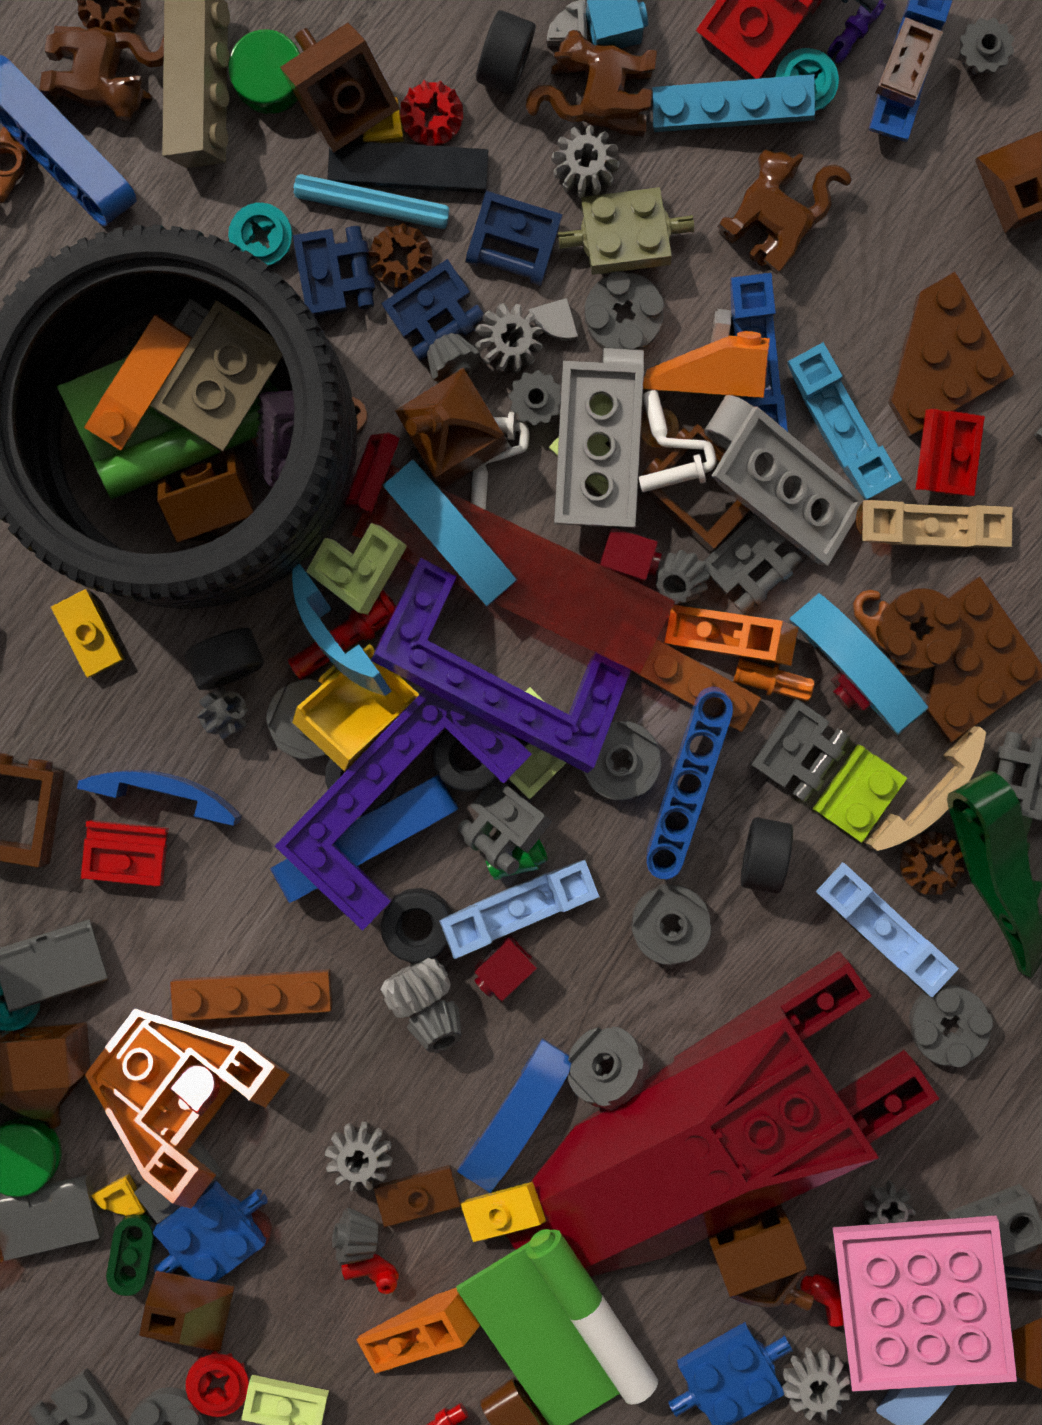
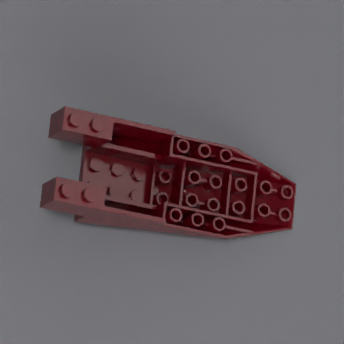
M838 951L675 1056L674 1062L643 1081L636 1094L617 1109L606 1110L601 1108L576 1124L530 1181L534 1184L546 1221L541 1225L505 1235L516 1250L528 1243L541 1230H559L590 1277L663 1259L878 1159L879 1157L871 1143L939 1100V1097L917 1064L905 1050L899 1052L837 1093L835 1092L808 1051L803 1040L872 997L849 961Z

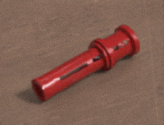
M383 589L368 615L358 613L353 609L350 611L351 614L348 615L349 619L330 631V634L343 652L362 639L365 641L368 639L372 640L375 638V632L388 624L396 605ZM316 641L288 659L289 665L300 680H304L315 670L330 661Z

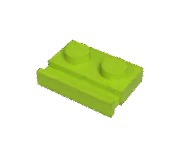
M857 744L812 809L862 843L907 780V777L876 755H873L862 745Z

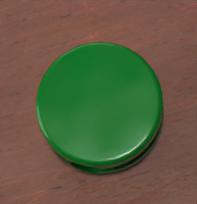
M256 30L243 36L231 51L228 64L231 82L243 103L259 113H280L288 110L298 101L280 69L282 65L300 54L296 45L286 35L275 30Z
M22 1116L10 1119L0 1126L1 1194L11 1197H23L33 1194L41 1189L58 1170L62 1157L61 1143L54 1129L48 1128L44 1121Z

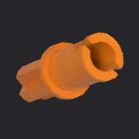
M739 658L736 674L733 678L734 683L738 682L766 690V695L771 696L773 692L801 701H809L814 689L813 679L779 670V665L776 664L772 668L744 660L743 658Z

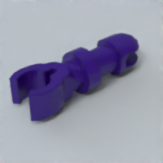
M884 0L879 1V4L872 13H869L864 7L860 6L857 14L847 19L845 22L846 29L833 40L828 48L827 55L830 58L838 50L840 51L836 56V63L842 62L849 55L856 40L864 38L869 31L867 26L875 21L887 4L883 2Z

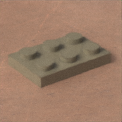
M216 300L150 404V408L223 453L283 355L273 336Z

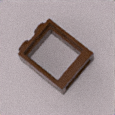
M698 424L690 432L683 428L674 437L675 439L705 440L710 442L715 450L717 466L727 451L712 442L705 435L704 429ZM671 448L673 451L663 462L656 457L641 475L644 476L673 468L689 449ZM660 488L645 492L709 552L715 549L750 510L736 500L707 532Z
M0 753V774L42 781L32 845L0 840V861L32 867L50 864L65 770L52 769L53 762L42 759L29 758L28 764L13 762L14 755Z

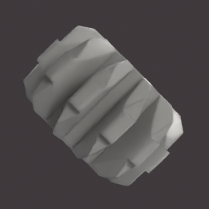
M591 125L587 126L585 135H581L579 130L573 127L570 130L571 140L560 137L558 139L560 150L552 153V162L558 165L553 171L554 178H565L563 183V190L565 192L571 190L574 185L578 186L577 195L580 198L584 197L585 190L590 187L594 195H599L601 192L600 183L605 186H611L614 180L611 173L618 171L620 164L619 161L613 158L618 152L617 145H606L609 136L606 131L600 133L597 138L594 137V127ZM587 156L591 158L589 167L580 166L582 157Z
M504 303L497 306L496 314L488 310L483 315L486 324H479L475 329L478 335L486 338L475 344L476 349L483 350L487 348L489 351L482 359L483 363L488 364L494 358L497 359V372H503L507 364L513 373L519 372L521 370V362L530 366L535 361L531 352H539L542 349V344L532 339L542 334V328H531L529 325L534 320L535 314L531 312L522 318V306L519 304L513 306L511 312H509L508 307ZM507 330H509V336L513 333L516 337V342L511 347H509V341L504 343L501 338Z
M435 957L433 959L427 958L422 962L412 963L402 968L399 972L386 979L380 990L385 997L384 1001L389 1010H392L395 1017L404 1018L421 1011L441 999L442 996L448 993L451 983L444 966L440 965Z
M367 1122L361 1123L359 1132H356L351 1123L346 1124L344 1127L345 1135L335 1132L331 1138L335 1146H329L325 1151V1156L332 1159L326 1167L327 1172H340L335 1181L337 1186L342 1185L346 1179L351 1181V1192H356L359 1182H362L364 1188L368 1191L372 1190L374 1179L383 1182L387 1176L384 1168L391 1167L393 1158L385 1154L391 1149V1142H378L383 1133L381 1128L375 1129L372 1134L367 1133ZM356 1150L364 1152L363 1163L354 1161Z
M806 1347L804 1352L806 1358L801 1360L799 1357L792 1355L791 1362L794 1368L783 1369V1377L787 1381L782 1386L785 1397L791 1398L789 1403L795 1412L803 1410L805 1418L809 1421L816 1412H819L821 1418L827 1422L828 1410L833 1409L841 1414L842 1407L838 1400H850V1392L845 1387L850 1384V1376L847 1371L842 1370L843 1363L839 1357L830 1358L828 1351L824 1348L815 1357L811 1349ZM818 1381L819 1386L815 1387L813 1382Z

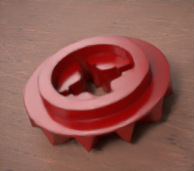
M423 80L420 85L414 88L409 87L407 95L401 101L400 120L407 135L415 142L427 146H437L450 141L458 133L463 121V106L455 89H450L441 80L437 83ZM434 99H436L438 111L443 115L434 116L432 121H429L428 127H426L425 113L420 109L422 107L429 108Z
M214 1351L204 1357L200 1356L192 1365L186 1377V1393L191 1404L201 1413L213 1417L226 1416L235 1412L245 1401L250 1378L247 1376L244 1363H239L234 1359L232 1353L225 1355ZM213 1374L217 1378L229 1375L224 1385L225 1390L218 1386L207 1391L213 1379Z

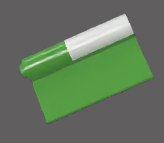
M544 1229L539 1231L525 1245L456 1286L459 1295L549 1425H569L621 1394L626 1403L631 1405L639 1404L649 1398L656 1390L658 1378L559 1230Z

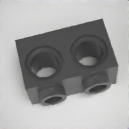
M1020 1184L946 1212L949 1219L997 1216L1003 1258L1015 1253L1027 1254L1033 1252L1042 1243V1221L1032 1196ZM1024 1216L1023 1224L1019 1228L1010 1229V1224L1014 1218Z

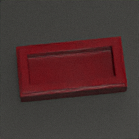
M389 432L370 435L345 500L344 508L355 513L372 512L400 440L399 437Z

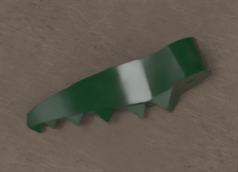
M986 771L948 793V808L955 825L961 852L972 884L1004 934L1018 971L1032 978L1042 963V958L1040 957L1042 954V914H1039L1037 903L1042 882L1032 880L1028 858L1030 842H1027V836L1032 818L1022 814L1020 802L1010 784L997 773Z

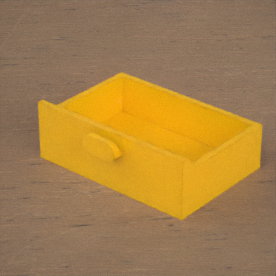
M369 644L363 651L371 660L375 650ZM374 662L372 663L391 689L389 694L383 696L359 686L333 665L319 678L318 681L322 685L297 706L292 723L344 771L372 745L419 695L399 675Z

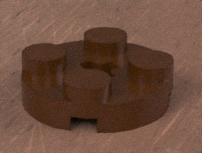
M918 588L898 595L882 611L878 625L880 641L882 645L884 644L890 657L904 667L925 669L942 664L950 658L960 643L962 635L960 610L954 602L935 590ZM920 618L925 619L926 625L930 627L929 634L923 635L922 640L916 639V632L910 630L911 623H918Z

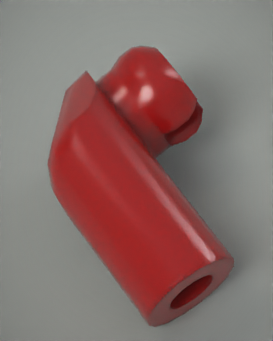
M374 1253L373 1258L369 1260L341 1265L345 1281L368 1276L376 1283L378 1291L383 1294L392 1293L397 1288L399 1274L396 1267L378 1254Z
M815 1274L813 1277L805 1276L801 1280L800 1290L812 1295L815 1301L825 1305L828 1325L833 1327L844 1325L840 1286L820 1274Z

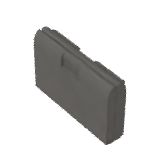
M90 919L0 948V983L9 1012L109 980Z
M89 1175L46 1184L37 1192L28 1196L11 1197L0 1195V1247L4 1261L102 1237L104 1228L98 1205L91 1196L94 1193V1189Z

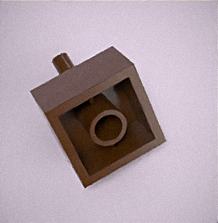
M349 22L319 42H316L308 28L300 30L295 35V39L304 52L282 65L280 69L315 131L333 153L400 109L366 40Z
M464 368L395 410L432 475L443 489L511 447Z
M236 446L158 480L157 500L177 543L197 545L209 543L227 534L254 512L251 481Z
M87 1022L23 1027L13 1031L5 1030L0 1034V1103L24 1116L44 1121L50 1129L58 1127L61 1123L59 1115L60 1106L85 1077V1073L91 1067Z
M781 1204L708 1237L730 1298L759 1307L774 1308L780 1304L784 1306L792 1304L805 1311L810 1310L814 1297L796 1288V1283L805 1273L807 1267L792 1226Z

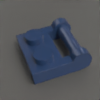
M486 191L465 263L478 266L481 263L529 278L530 283L542 286L563 214ZM486 237L537 252L538 255L535 263L484 248Z

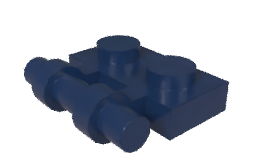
M360 226L347 227L345 229L347 242L339 244L335 242L332 229L293 235L304 303L315 317L347 311L345 295L350 294L357 295L359 309L374 307L372 292L376 288L374 277L369 276L366 257L369 255L367 241L363 240ZM350 259L353 278L342 279L339 260Z
M448 259L381 303L404 340L417 331L424 341L411 349L419 362L428 357L427 351L429 346L436 339L450 333L462 334L465 337L475 330L474 325L484 319V313L478 305H475L465 313L460 307L459 303L470 296V291ZM448 311L453 321L437 332H434L429 323Z

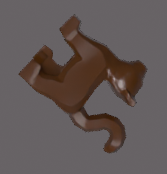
M55 26L54 34L46 36L45 53L49 60L60 61L64 56L73 57L72 70L41 72L39 90L56 108L59 107L62 100H70L88 108L108 107L114 111L118 119L124 122L130 121L133 113L141 109L142 103L152 101L153 96L142 90L140 86L142 79L139 75L115 78L121 52L123 49L130 48L138 62L147 67H160L164 65V37L159 49L152 52L148 49L140 35L134 33H114L98 27L86 30L81 27Z
M571 30L568 32L565 40L561 42L559 52L554 53L557 63L551 66V74L561 75L585 72L588 75L587 84L581 103L571 106L559 89L551 85H539L531 90L526 98V109L531 116H536L541 103L549 101L561 119L570 122L584 121L590 125L607 127L620 134L644 137L647 116L639 114V112L650 109L652 90L641 89L638 94H628L624 92V84L627 80L651 79L652 71L655 70L657 51L647 50L642 56H633L614 45H593L583 37L580 31Z
M763 151L758 158L760 168L758 179L746 190L736 215L733 218L724 217L717 226L719 228L718 233L733 244L754 225L759 227L768 237L763 244H756L751 249L749 258L760 267L768 264L772 271L778 275L794 257L801 239L808 234L816 223L826 217L832 205L828 188L829 183L837 181L846 186L850 185L852 178L844 167L835 164L823 167L816 174L812 185L815 204L807 208L780 190L793 180L804 155L799 153L793 158L784 152Z

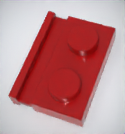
M926 409L915 490L960 496L975 495L985 416L942 411L939 409Z
M97 820L86 821L87 835L86 839H84L81 879L151 886L163 885L167 853L166 840L169 828Z

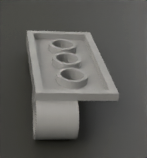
M603 348L602 363L563 361L555 525L635 528L644 350ZM598 394L608 396L613 404L611 412L603 416L593 413L589 406L591 398ZM601 434L608 438L610 450L607 454L595 456L588 450L587 441L593 435ZM591 475H601L607 480L608 491L604 495L595 497L586 491L585 481Z
M726 395L704 430L705 435L712 442L727 450L711 476L718 482L719 486L817 564L828 566L862 510L865 499L857 489L759 407H753L738 397ZM762 453L767 460V468L760 476L755 470V461ZM788 477L793 479L795 486L794 493L790 498H787L783 492V485ZM818 499L821 503L822 513L815 521L811 516V506Z

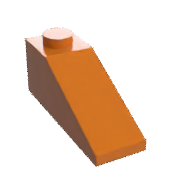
M155 314L104 393L84 428L121 451L136 431L150 408V404L185 351L192 337Z
M742 331L738 332L737 336H727L647 369L643 379V389L764 398L770 338H761L762 335L758 332Z
M672 604L664 643L791 666L799 627L781 620Z
M454 1288L428 1298L366 1331L356 1340L376 1374L463 1347L479 1328L480 1324L457 1292V1289Z

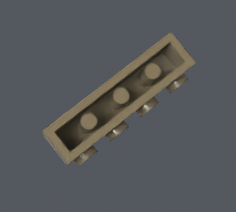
M164 0L162 156L184 168L226 163V146L228 145L226 116L229 103L227 90L229 51L227 44L230 13L228 3L224 0Z

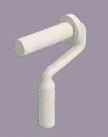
M652 390L644 393L642 397L651 432L658 444L663 447L704 450L707 462L702 463L700 455L693 456V463L640 476L639 481L642 493L699 478L700 484L705 483L704 473L712 471L717 463L713 445L705 440L666 438L668 429L658 391Z
M509 412L508 418L494 417L501 431L507 434L508 440H515L516 431L520 432L519 445L508 448L473 470L470 513L472 514L486 513L488 483L486 464L521 454L528 449L529 428L525 423L517 421V416L514 412Z

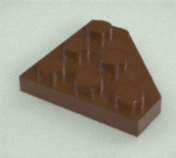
M956 272L922 290L915 300L913 317L909 332L906 334L898 364L900 366L888 402L907 437L923 429L926 409L954 411L1015 375Z
M980 576L975 577L947 597L960 610L962 635L957 649L950 658L942 664L933 666L931 669L933 675L930 692L926 698V704L929 707L926 713L947 742L954 741L1042 679V663Z

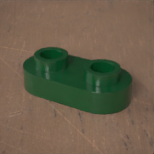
M145 1214L125 1216L114 1230L106 1279L110 1289L121 1296H131L138 1293L149 1277L156 1236L153 1234L155 1224ZM131 1228H140L143 1236L139 1238L133 1236ZM124 1267H133L136 1271V1275H127L124 1271Z

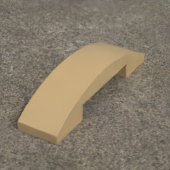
M864 500L862 541L924 547L1008 548L1012 547L1013 507L980 505L957 507L904 504V502Z
M974 726L962 734L943 754L954 765L946 776L905 820L889 813L866 838L864 843L876 851L887 849L918 835L938 820L949 809L947 803L948 793L970 781L981 757L986 732L981 727Z

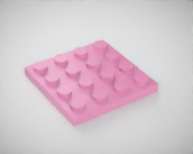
M997 1216L833 1227L852 1391L1017 1382Z

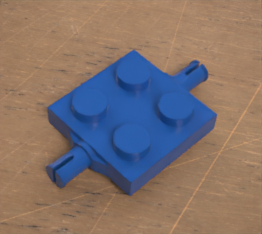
M217 1180L206 1188L192 1209L181 1206L156 1225L153 1234L166 1247L170 1255L156 1264L154 1271L173 1273L181 1267L195 1279L216 1282L265 1246L267 1237L254 1223L251 1215L261 1206L267 1204L268 1200L265 1193L262 1194L261 1189H256L255 1192L243 1201H239L237 1198L229 1195Z
M746 1322L678 1359V1367L687 1381L688 1391L668 1401L674 1415L678 1417V1415L697 1406L707 1415L712 1425H732L784 1395L782 1384L775 1374L773 1362L793 1352L789 1341L784 1335L779 1340L764 1347L761 1342L754 1338Z

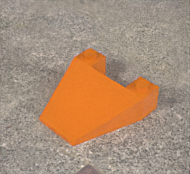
M134 1009L85 1073L88 1082L143 1179L172 1204L192 1209L216 1174L190 1154L188 1150L235 1088L250 1101L266 1108L290 1075L264 1054L245 1043ZM193 1067H203L212 1075L213 1089L208 1098L196 1111L172 1087L187 1070Z

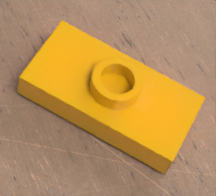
M84 589L51 606L87 678L125 660L89 589Z
M533 1182L470 1198L460 1204L473 1242L538 1226L546 1221Z

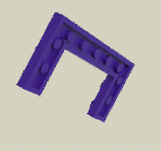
M420 558L371 661L564 762L589 773L596 764L631 670L596 652L590 658L569 714L437 646L428 641V638L456 576Z
M426 689L418 695L274 846L362 931L392 899L334 843L433 739L446 728L503 783L532 755L511 733Z

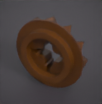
M77 0V14L86 29L98 27L114 33L130 32L137 24L141 14V0H114L118 4L117 7H110L105 16L101 5L97 3L106 0Z
M402 223L399 226H386L384 231L374 237L369 251V260L374 275L383 284L392 288L403 289L430 271L433 255L430 242L421 231ZM396 242L403 251L408 249L412 251V253L407 255L408 270H405L398 260L391 262L389 259L394 256L393 243Z
M925 832L915 836L906 844L901 854L900 868L905 881L914 890L925 895H943L949 889L957 887L958 880L965 872L963 868V855L957 842L942 833ZM922 852L932 857L942 855L939 865L942 867L943 875L932 870L925 873L928 864L924 860L925 857L921 854Z

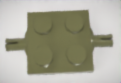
M660 187L581 197L583 215L581 230L558 232L559 249L583 246L584 251L589 257L592 275L671 265L672 255L669 243L671 234L693 233L694 220L693 215L669 218L663 208Z

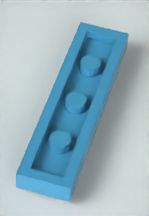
M814 74L652 87L654 132L815 120Z

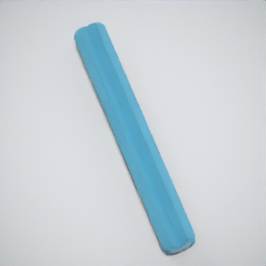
M303 174L297 175L294 183V194L299 199L440 229L446 228L450 211L447 205Z

